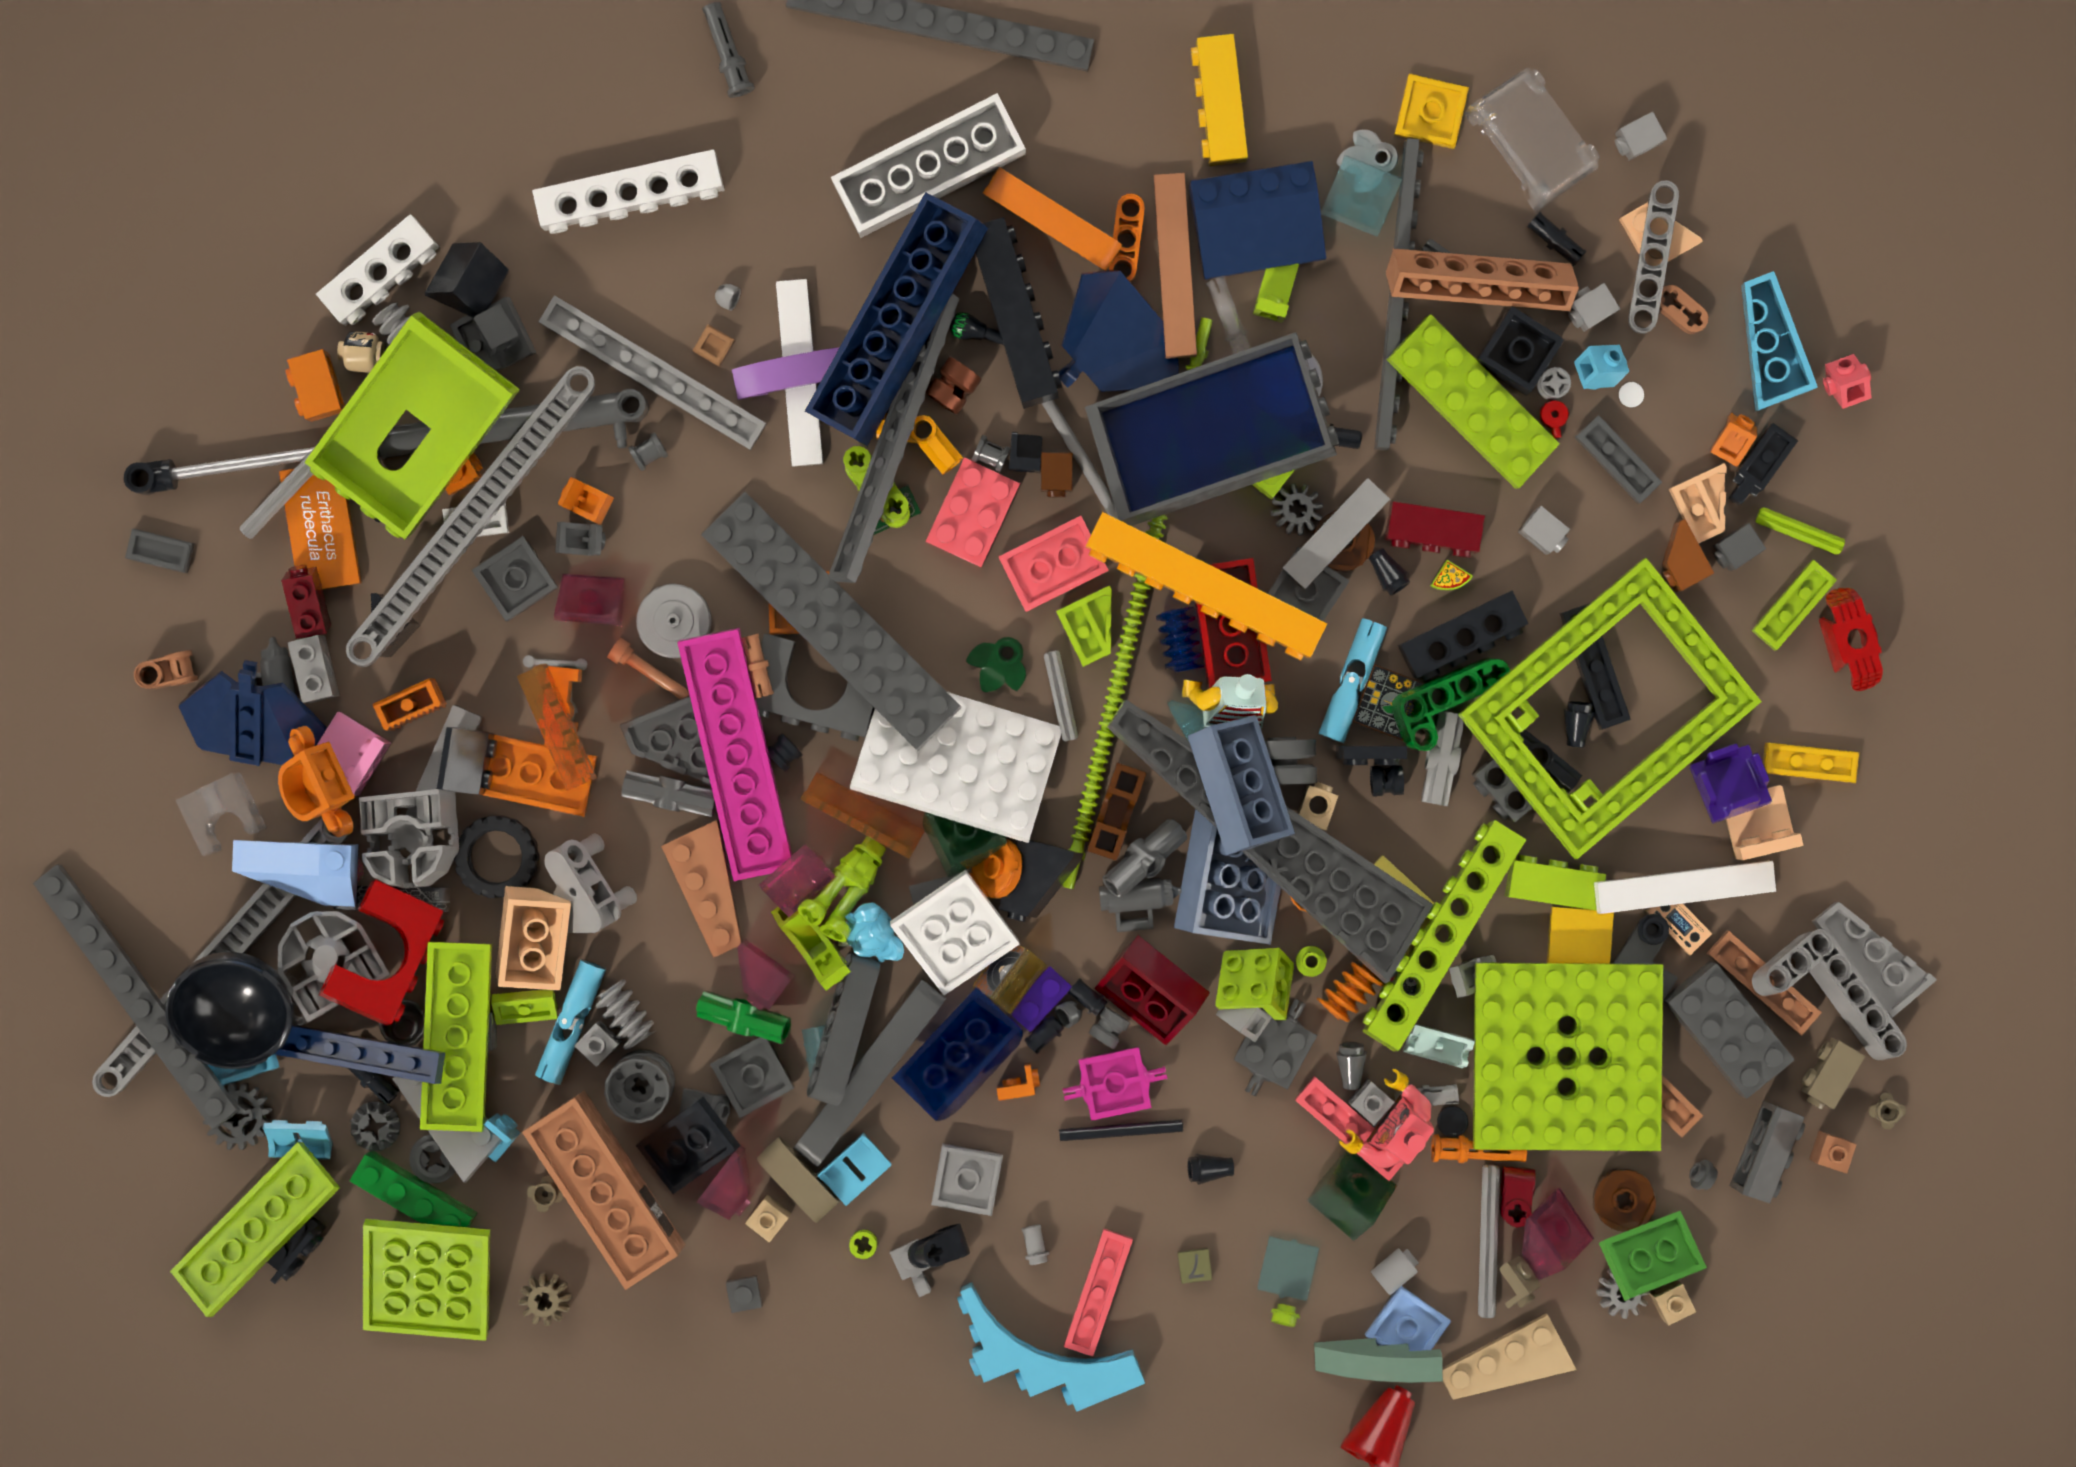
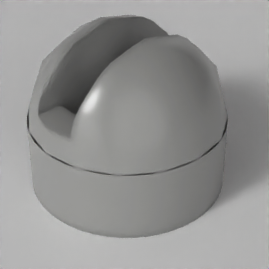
M732 284L720 285L715 292L717 304L732 311L739 301L741 289Z

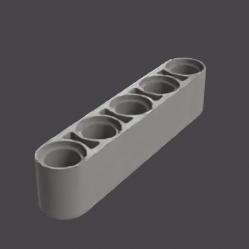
M1668 180L1656 183L1649 196L1628 317L1630 328L1639 334L1650 332L1656 326L1679 200L1677 186ZM1662 187L1669 188L1673 193V200L1668 204L1659 203L1656 199V191ZM1656 218L1665 220L1668 225L1667 232L1663 235L1654 234L1650 229L1652 220ZM1650 249H1656L1662 255V262L1657 266H1650L1645 261V253ZM1651 280L1656 284L1657 292L1654 296L1645 297L1640 293L1639 286L1642 281ZM1639 311H1646L1651 316V324L1646 328H1640L1634 322V316Z

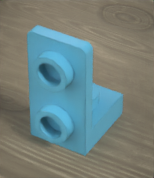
M498 1113L489 1118L484 1124L502 1140L489 1156L494 1162L498 1161L521 1133L516 1129L518 1124L506 1114L500 1116Z

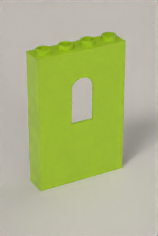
M417 312L411 315L304 463L311 467L310 472L321 480H328L333 484L335 491L345 499H352L361 506L360 510L365 515L373 519L377 518L386 525L385 529L391 535L397 538L402 537L405 540L415 532L520 389L421 312ZM407 410L431 428V430L401 469L389 470L380 463L378 449Z

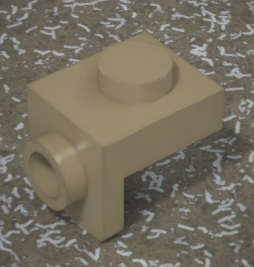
M1520 1255L1499 1268L1502 1275L1517 1294L1505 1303L1508 1309L1516 1304L1522 1308L1536 1298L1533 1292L1540 1288L1541 1284L1534 1276L1530 1264L1524 1261Z

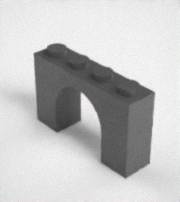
M764 633L761 647L764 659L769 662L767 671L774 694L756 698L760 716L769 718L770 712L782 715V722L798 726L800 720L812 723L810 728L812 730L828 734L829 729L832 728L842 731L840 737L857 742L859 736L866 737L874 707L849 682L843 696L833 706L823 710H810L801 706L792 697L787 681L796 642Z

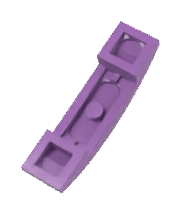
M840 347L771 359L732 369L738 400L820 383Z

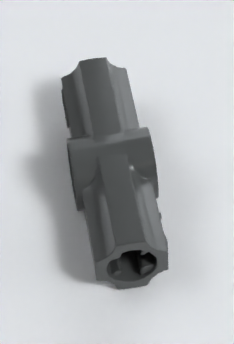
M629 770L626 772L621 793L623 797L653 803V806L677 812L683 810L713 817L716 807L712 789L686 784V781L666 776L655 777Z
M1167 819L1145 840L1139 838L1133 841L1127 848L1124 858L1102 877L1103 883L1115 897L1123 898L1145 877L1152 878L1161 871L1166 858L1187 840V833L1174 819Z

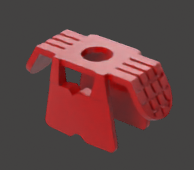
M1834 589L1826 595V603L1832 610L1835 623L1823 617L1819 618V624L1835 673L1839 672L1848 663L1853 690L1863 691L1870 689L1881 681L1883 675V668L1879 658L1882 649L1878 643L1876 628L1872 623L1873 618L1870 613L1865 611L1862 598L1854 589ZM1853 629H1857L1861 636L1862 647L1859 649L1851 647L1847 640L1849 632Z

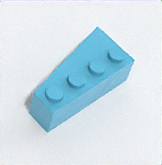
M1773 271L1744 282L1741 285L1756 412L1816 389L1818 386L1775 272Z

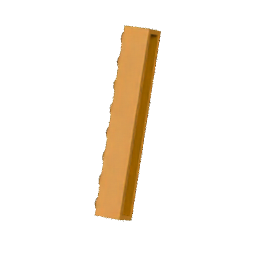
M1102 512L1085 548L1090 550L1088 555L1094 559L1105 563L1108 558L1118 563L1117 570L1131 577L1136 572L1146 577L1145 584L1159 591L1164 586L1174 591L1173 598L1187 605L1192 600L1202 605L1200 611L1216 619L1220 614L1230 619L1228 625L1244 633L1247 628L1258 633L1256 639L1273 647L1276 642L1287 647L1284 653L1300 661L1303 656L1311 658L1327 626V623Z

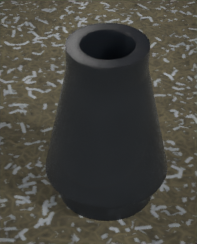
M1384 548L1368 558L1383 591H1387L1390 596L1398 593L1410 584L1411 581L1407 577L1409 573L1390 557Z
M1568 701L1567 708L1564 709L1567 746L1585 747L1586 738L1595 714L1592 711L1593 704L1581 701Z
M1195 1154V1157H1189L1187 1161L1189 1181L1197 1182L1200 1185L1223 1177L1233 1176L1234 1162L1232 1157L1223 1158Z

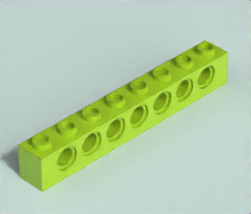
M1496 820L1489 822L1488 825L1483 823L1474 836L1477 843L1472 851L1469 849L1465 851L1458 863L1462 867L1456 877L1452 875L1447 880L1442 889L1446 893L1442 901L1433 904L1426 916L1430 919L1424 930L1422 928L1418 930L1411 943L1414 947L1408 956L1404 955L1396 969L1398 973L1394 980L1385 983L1378 995L1382 1000L1376 1009L1374 1007L1369 1009L1362 1023L1366 1024L1362 1032L1392 1051H1399L1526 842L1525 838ZM1486 847L1493 849L1496 854L1493 864L1487 863L1483 858V850ZM1470 873L1477 875L1480 879V886L1477 890L1471 889L1467 884V877ZM1454 899L1460 900L1464 905V913L1461 916L1455 915L1451 910V903ZM1439 925L1444 926L1448 930L1449 936L1444 943L1438 941L1435 937V930ZM1422 952H1427L1432 956L1433 963L1429 969L1423 968L1419 963V956ZM1407 978H1411L1416 982L1417 990L1413 995H1408L1403 989V983ZM1391 1004L1398 1006L1401 1011V1016L1396 1022L1391 1021L1387 1016V1009Z

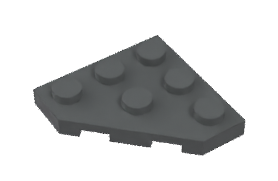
M690 695L620 724L632 754L650 759L661 764L663 767L683 775H689L711 786Z

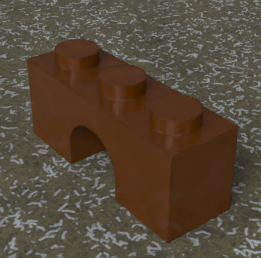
M1116 762L1087 851L1117 861L1146 772Z

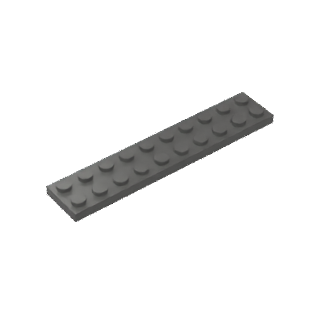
M746 492L701 534L917 751L962 708L835 580L829 578V574Z

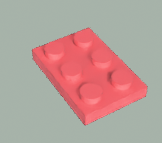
M964 457L925 542L982 568L1020 483Z
M1082 516L998 557L1025 612L1109 571L1105 563L1088 555L1090 550L1085 548L1091 534Z

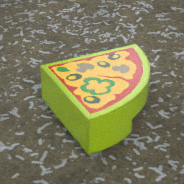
M1446 560L1430 584V587L1437 590H1454L1468 583L1473 575Z

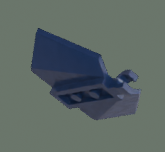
M1120 270L1082 273L1061 345L1073 359L1058 371L1062 383L1068 388L1077 380L1079 374L1084 371L1101 392L1134 390L1179 374L1178 358H1165L1162 319Z
M248 660L244 661L243 669H240L238 673V682L221 671L180 702L178 707L196 745L201 750L229 755L230 761L260 766L262 762L283 765L294 757L288 743L291 730L301 726L309 727L314 735L316 746L327 729L283 682L256 686L257 662Z

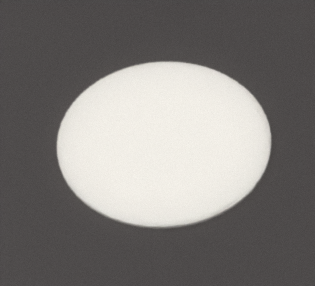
M1628 382L1620 388L1619 399L1627 407H1636L1643 401L1644 391L1639 384Z

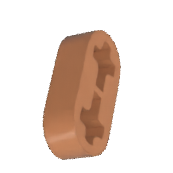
M1675 285L1663 287L1662 295L1663 293L1666 295L1674 293L1676 295L1674 302L1680 306V309L1672 304L1666 307L1663 304L1665 298L1662 296L1659 312L1688 334H1695L1703 330L1708 323L1707 311ZM1685 310L1690 315L1695 312L1698 313L1699 317L1697 320L1700 325L1694 324L1689 326L1687 324L1689 318L1682 311Z

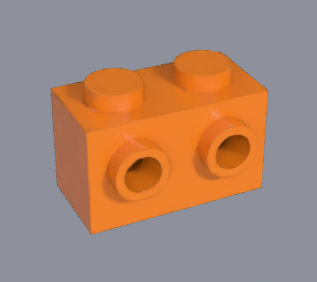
M320 349L287 359L289 368L285 371L290 386H295L298 398H295L294 401L298 414L304 416L310 422L340 414L345 407V403L329 352Z

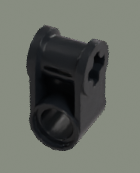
M958 1223L937 1230L934 1234L912 1243L908 1250L910 1263L916 1268L938 1267L969 1255L970 1250L961 1224Z

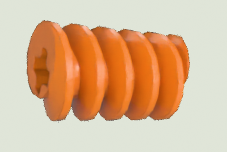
M1354 962L1350 964L1354 972L1353 974L1346 971L1342 972L1345 983L1338 980L1333 981L1337 991L1334 992L1326 989L1327 1001L1319 997L1317 998L1338 1020L1341 1019L1349 1022L1351 1019L1347 1011L1359 1012L1355 1002L1367 1004L1368 1001L1364 993L1366 992L1374 996L1376 991L1373 984L1381 987L1385 984L1363 963L1362 965Z

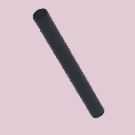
M1181 1119L1059 1129L1060 1141L1174 1133L1183 1132V1124Z

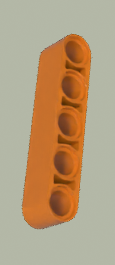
M998 167L983 191V194L1105 271L1109 268L1123 245Z

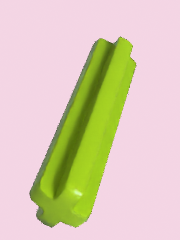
M1765 507L1760 508L1757 513L1755 522L1835 555L1840 554L1845 544L1843 538Z

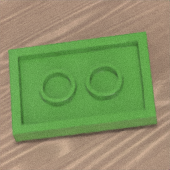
M1681 1210L1599 1243L1624 1301L1707 1268Z

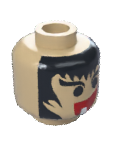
M351 331L346 335L344 341H339L338 360H343V364L348 371L370 373L385 352V344L374 333Z

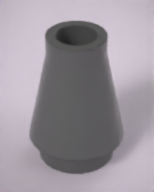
M1342 1043L1339 1045V1051L1336 1052L1343 1088L1347 1090L1360 1089L1367 1052L1364 1051V1045L1361 1043Z

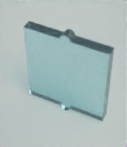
M1269 1236L1257 1289L1279 1294L1280 1298L1288 1296L1307 1301L1319 1248L1297 1243L1296 1239L1289 1241Z

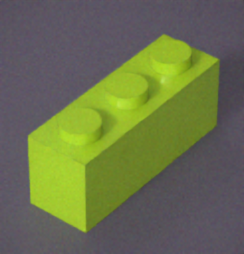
M1519 855V860H1514L1508 870L1505 896L1596 911L1594 882L1606 881V874L1598 873L1599 867L1580 864L1579 870L1567 868L1568 862L1551 859L1549 865L1537 863L1538 857Z

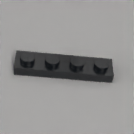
M1589 604L1559 613L1563 625ZM1601 636L1575 658L1590 703L1593 704L1592 710L1595 712L1594 716L1599 730L1631 720L1603 636Z

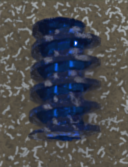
M1193 607L1168 610L1156 616V620L1166 622L1165 625L1158 628V632L1168 634L1167 637L1160 640V644L1170 646V649L1164 651L1162 655L1163 657L1172 658V661L1165 664L1164 667L1165 669L1173 670L1174 673L1204 668L1203 664L1194 663V660L1200 658L1202 653L1192 651V648L1200 644L1199 640L1190 639L1191 635L1198 632L1197 628L1188 627L1190 622L1196 620L1195 616L1186 614V611Z

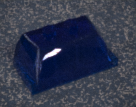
M976 987L892 1079L935 1121L945 1120L955 1114L1019 1046L1023 1038V1030L980 988Z

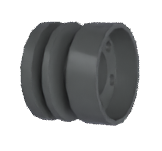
M639 1049L627 1053L618 1060L605 1081L604 1095L608 1107L617 1117L627 1122L643 1123L653 1120L664 1110L674 1092L675 1075L672 1066L664 1056L652 1050ZM639 1078L641 1081L647 1080L649 1082L645 1088L643 1086H636L635 1083Z

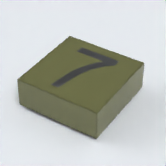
M1208 1248L1177 1252L1182 1284L1212 1280Z

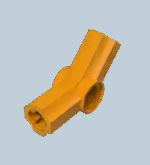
M888 413L885 414L879 427L876 430L877 440L879 439L880 433L882 431ZM925 415L916 417L914 429L907 443H917L941 474L944 475L964 458L934 420ZM921 423H929L932 426V432L927 438L921 439L916 435V429Z

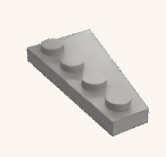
M1834 902L1812 920L1817 929H1824L1833 936L1891 1018L1937 980L1930 973H1926L1918 967L1917 963L1910 957L1904 956L1895 949L1891 942L1871 930L1868 924L1840 902Z
M394 1077L393 1081L420 1118L422 1082ZM484 1126L483 1132L428 1130L463 1183L468 1182L502 1142L486 1126Z

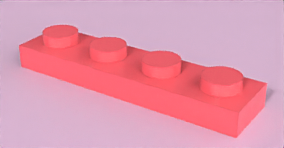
M1315 1076L1295 1098L1296 1102L1345 1144L1350 1143L1353 1139L1346 1133V1130H1352L1365 1144L1367 1143L1365 1141L1375 1129ZM1364 1159L1388 1181L1403 1166V1163L1399 1162L1388 1168H1380Z
M1103 1228L1064 1342L1065 1348L1094 1356L1133 1238Z

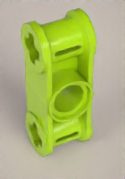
M853 446L845 452L843 462L848 477L860 491L872 455L864 447ZM853 461L863 462L864 465L862 467H859L857 464L853 465ZM894 482L884 504L881 518L888 526L900 528L909 521L910 510L906 497ZM893 506L895 509L901 508V513L890 512V508Z

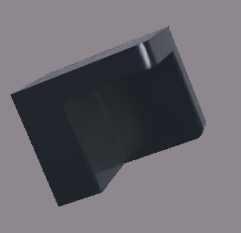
M1012 432L1009 471L1040 473L1042 436L1018 434V432Z

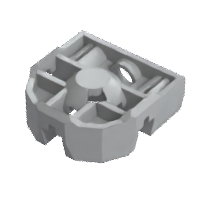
M435 789L359 797L361 835L367 836V842H370V848H367L368 853H362V859L372 877L391 886L410 889L429 887L448 873L455 856L459 852L458 819L454 791ZM417 807V817L408 815L397 816V808ZM448 829V834H451V840H448L449 845L433 846L432 830ZM388 835V840H391L392 845L388 846L389 851H380L379 836ZM406 848L411 854L405 858L399 850ZM412 864L413 883H409L408 865Z
M338 911L310 912L291 923L278 944V973L286 983L307 1022L316 1019L339 1005L318 995L330 968L336 965L338 956H345V963L342 968L364 978L383 980L390 975L361 924ZM313 918L322 934L305 943L296 927ZM359 930L367 945L350 954L342 939ZM309 947L315 950L313 958L306 960V954ZM360 955L363 956L365 962L367 963L375 978L372 979V977L370 976L368 970L366 969L365 965L359 957ZM301 963L309 978L292 987L284 972ZM307 986L320 1010L317 1011L304 987Z

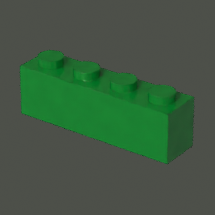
M370 1151L364 1155L349 1180L351 1183L422 1224L469 1228L478 1214L475 1210L431 1184L422 1181L416 1175L375 1151Z

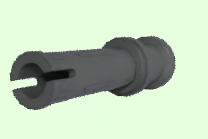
M713 2L704 6L702 11L705 14L721 60L719 71L724 73L729 87L727 91L730 98L740 97L752 92L755 87L752 82H749L744 67L746 65L745 59L738 55L721 7L722 4L721 2Z

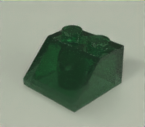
M924 812L922 825L948 878L977 866L1007 844V840L1003 835Z
M1346 1150L1318 1182L1307 1201L1354 1241L1374 1225L1397 1185L1392 1180L1388 1181L1357 1153L1351 1154Z

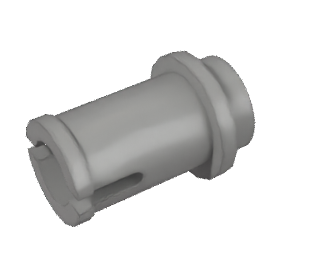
M1041 1224L1021 1229L1028 1254L1025 1256V1260H1029L1030 1265L1048 1261L1047 1255H1049V1251L1045 1250Z

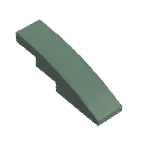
M1376 1338L1314 1342L1315 1371L1373 1381L1408 1383L1443 1381L1441 1349L1409 1351L1408 1344L1377 1346Z

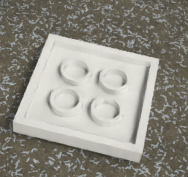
M966 870L890 921L891 928L943 995H946L1020 944L1019 939Z

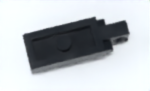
M1770 424L1735 473L1736 476L1732 481L1737 486L1728 499L1739 506L1749 494L1755 497L1759 492L1763 491L1798 440L1776 424Z

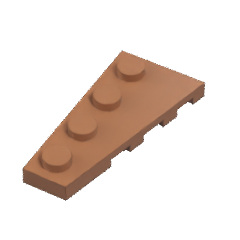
M718 820L662 845L664 854L713 958L742 945Z

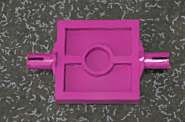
M1138 1046L1078 1059L1081 1070L1080 1085L1062 1089L1063 1094H1065V1101L1083 1097L1088 1105L1092 1121L1152 1108L1149 1097L1150 1082L1167 1080L1168 1078L1165 1066L1152 1070L1146 1069L1142 1063Z

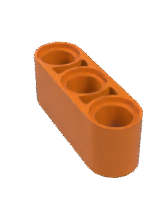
M1126 194L1119 199L1113 231V239L1118 241V237L1121 234L1129 233L1134 237L1135 243L1129 248L1121 247L1108 269L1114 270V267L1118 264L1128 265L1131 269V274L1127 277L1130 283L1133 282L1137 271L1145 210L1142 198L1136 194ZM1126 203H1134L1138 206L1139 213L1134 217H1128L1123 214L1122 206Z

